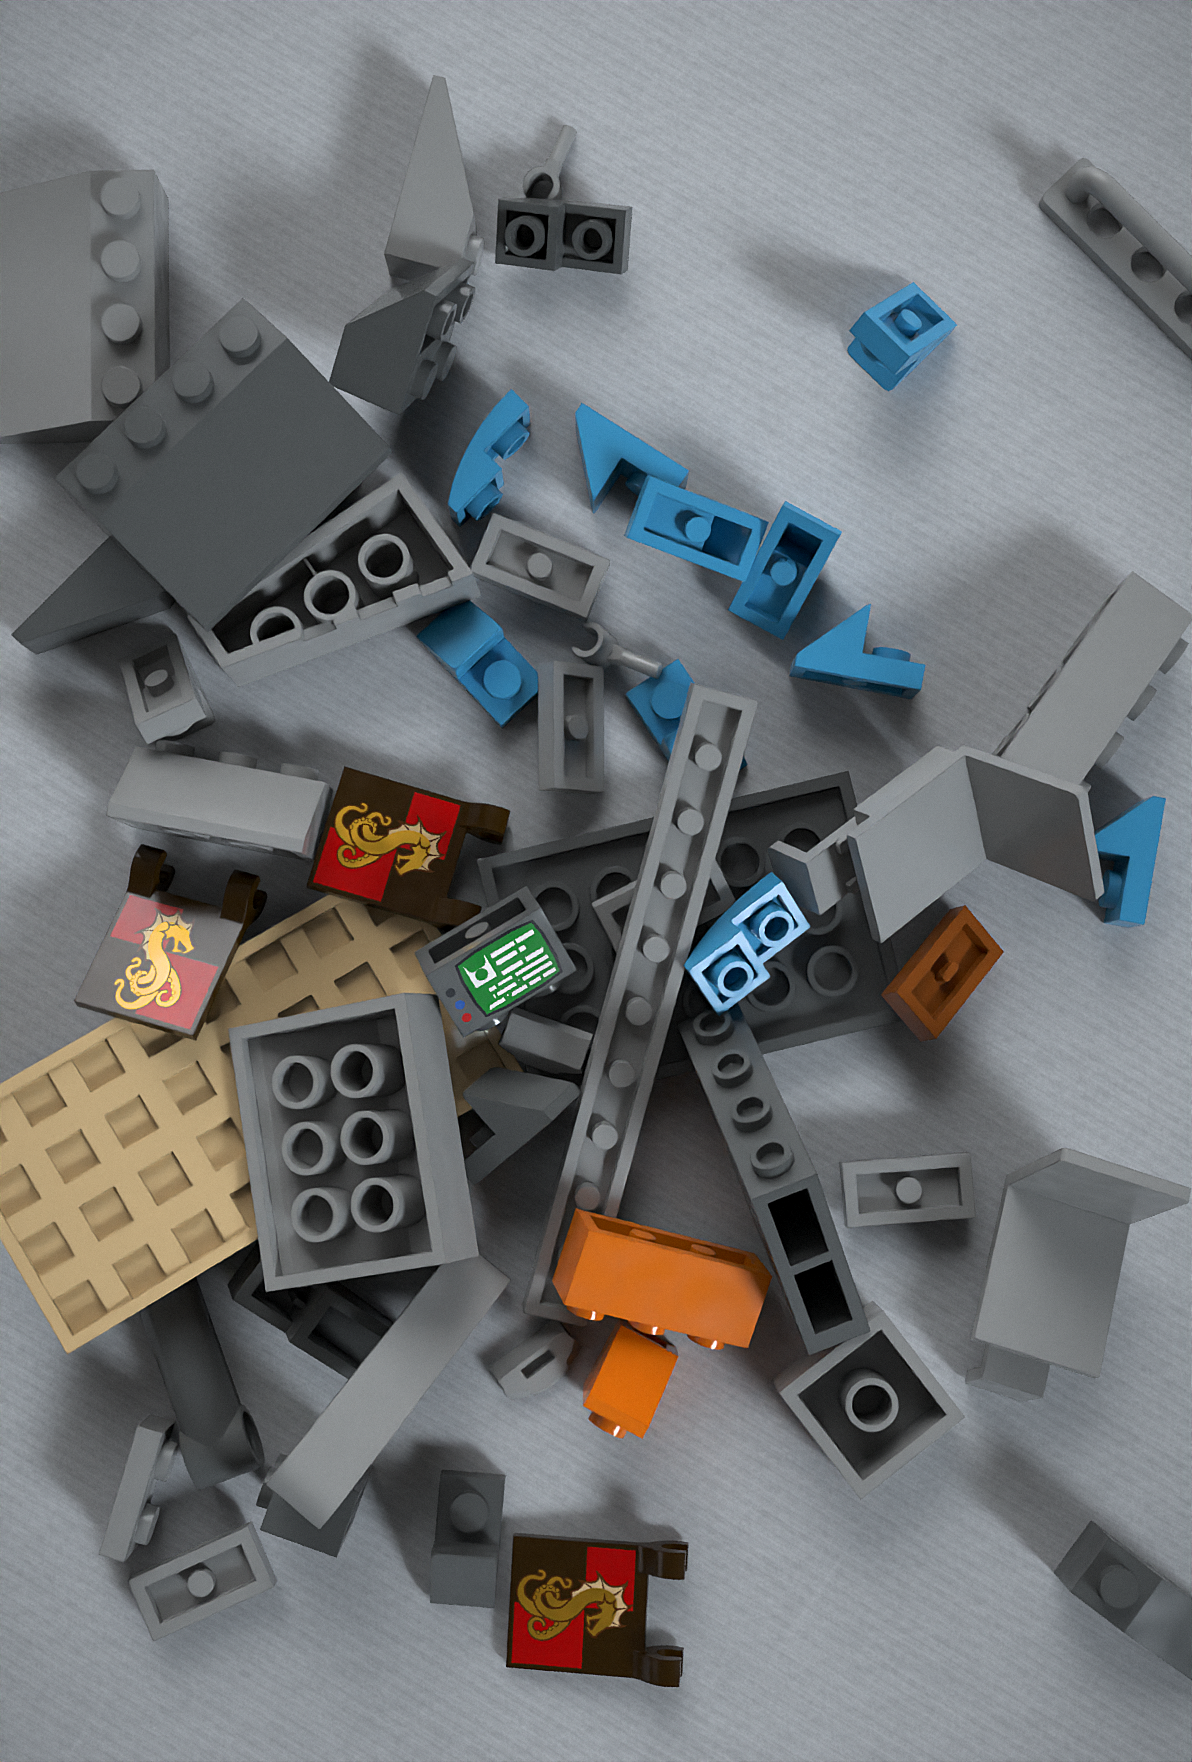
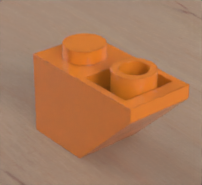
M619 1318L583 1383V1406L592 1411L588 1418L589 1421L617 1438L623 1439L627 1431L643 1439L679 1357L676 1347L655 1335L633 1328L627 1323V1320Z

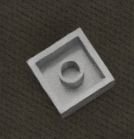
M871 1301L863 1308L871 1330L870 1332L810 1356L807 1352L772 1379L778 1393L860 1500L965 1418L889 1317L874 1301Z

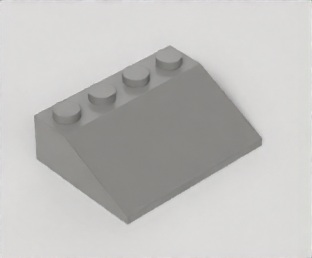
M154 169L87 171L0 193V444L92 442L170 368L169 199Z
M400 993L228 1029L266 1292L446 1264L479 1256L437 994Z

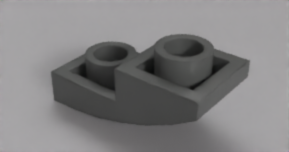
M502 197L498 199L495 263L550 271L566 267L621 275L628 271L633 207L568 200Z

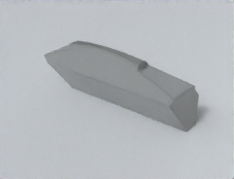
M514 1007L498 1045L514 1055L516 1060L533 1068L554 1074H559L560 1072L582 1074L586 1063V1053L593 1034Z
M551 1320L490 1366V1369L502 1386L504 1394L511 1400L523 1398L531 1394L536 1396L554 1385L571 1369L569 1366L578 1355L582 1346L572 1338L561 1321Z

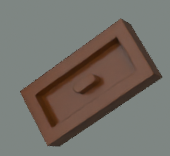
M966 905L949 909L883 991L881 996L920 1042L937 1039L1004 951Z

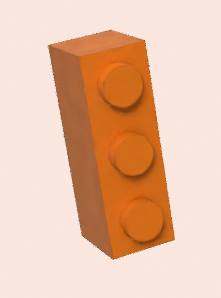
M576 1208L552 1282L567 1310L579 1317L600 1321L603 1320L604 1315L625 1319L630 1326L647 1334L663 1335L665 1329L687 1334L690 1340L703 1347L721 1350L724 1348L725 1343L748 1349L772 1275L755 1253Z

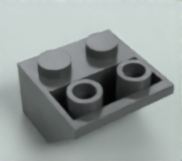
M461 258L388 290L348 322L344 327L329 383L337 389L397 415H400L416 398L424 400L436 379L443 381L453 364L457 346L449 343L455 322L461 324L465 320L474 299L476 289L468 284L474 262Z

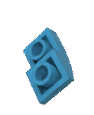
M512 389L496 404L482 422L458 466L450 491L448 508L451 519L459 527L464 525L471 517L476 521L483 519L499 503L503 496L499 489L504 485L502 468L494 460L498 456L503 460L511 457L520 449L530 435V432L526 429L531 424L529 406Z
M770 872L742 895L715 922L694 948L684 967L709 1005L720 1016L771 977L763 963L808 930L810 925L784 883Z

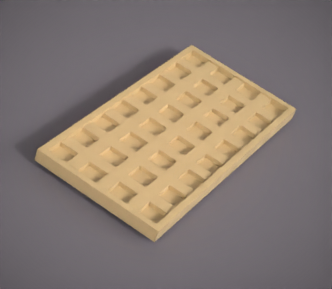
M327 895L238 947L196 1041L115 1017L0 1083V1240L67 1354L258 1239L228 1029L400 993L436 994L414 952L442 936L437 927L336 896ZM439 999L458 1118L473 1109L464 1099L463 1092L490 1068L501 1067L523 1072L514 1055L498 1045L501 1033L496 1026L484 1031L476 1030L463 1038Z

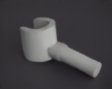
M563 125L544 166L534 167L525 175L523 190L526 198H530L536 183L539 181H549L553 184V190L547 199L561 200L562 188L558 177L577 134L573 127Z
M587 622L582 625V628L598 638L597 644L591 650L581 651L577 647H572L574 654L587 664L601 666L603 669L608 668L612 664L622 665L655 679L660 677L663 664L632 653L626 648L619 646L617 639L595 622Z

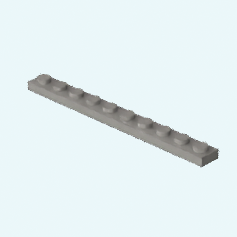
M690 682L580 1088L582 1093L578 1096L522 1303L524 1314L584 1327L587 1326L588 1319L579 1317L567 1310L552 1279L576 1208L613 1218L617 1217L684 974V964L688 959L758 701L755 699Z

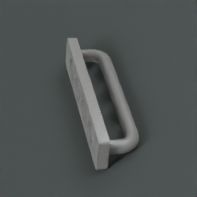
M1081 158L1043 194L1039 201L1040 209L1192 360V326L1180 321L1174 308L1178 298L1192 296V256L1111 175L1096 168L1088 159ZM1097 209L1108 210L1119 222L1118 234L1109 238L1098 237L1088 227V214ZM1143 252L1151 253L1162 264V277L1152 282L1143 281L1136 277L1131 268V259L1134 255Z

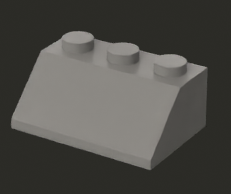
M157 740L155 750L135 747L108 803L106 816L132 828L314 862L327 822L333 789L326 782L318 781L320 771L309 767L282 763L279 774L256 769L257 759L230 752H219L218 762L193 757L195 751L193 746L173 741Z

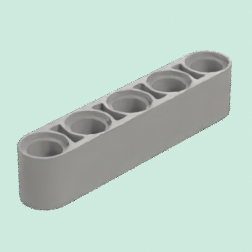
M480 1253L477 1257L440 1264L265 1485L311 1524L320 1529L347 1497L501 1295L511 1279Z

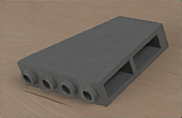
M739 1003L734 1004L720 1016L713 1009H709L677 1023L764 1249L808 1355L810 1356L870 1332L871 1330L818 1174Z

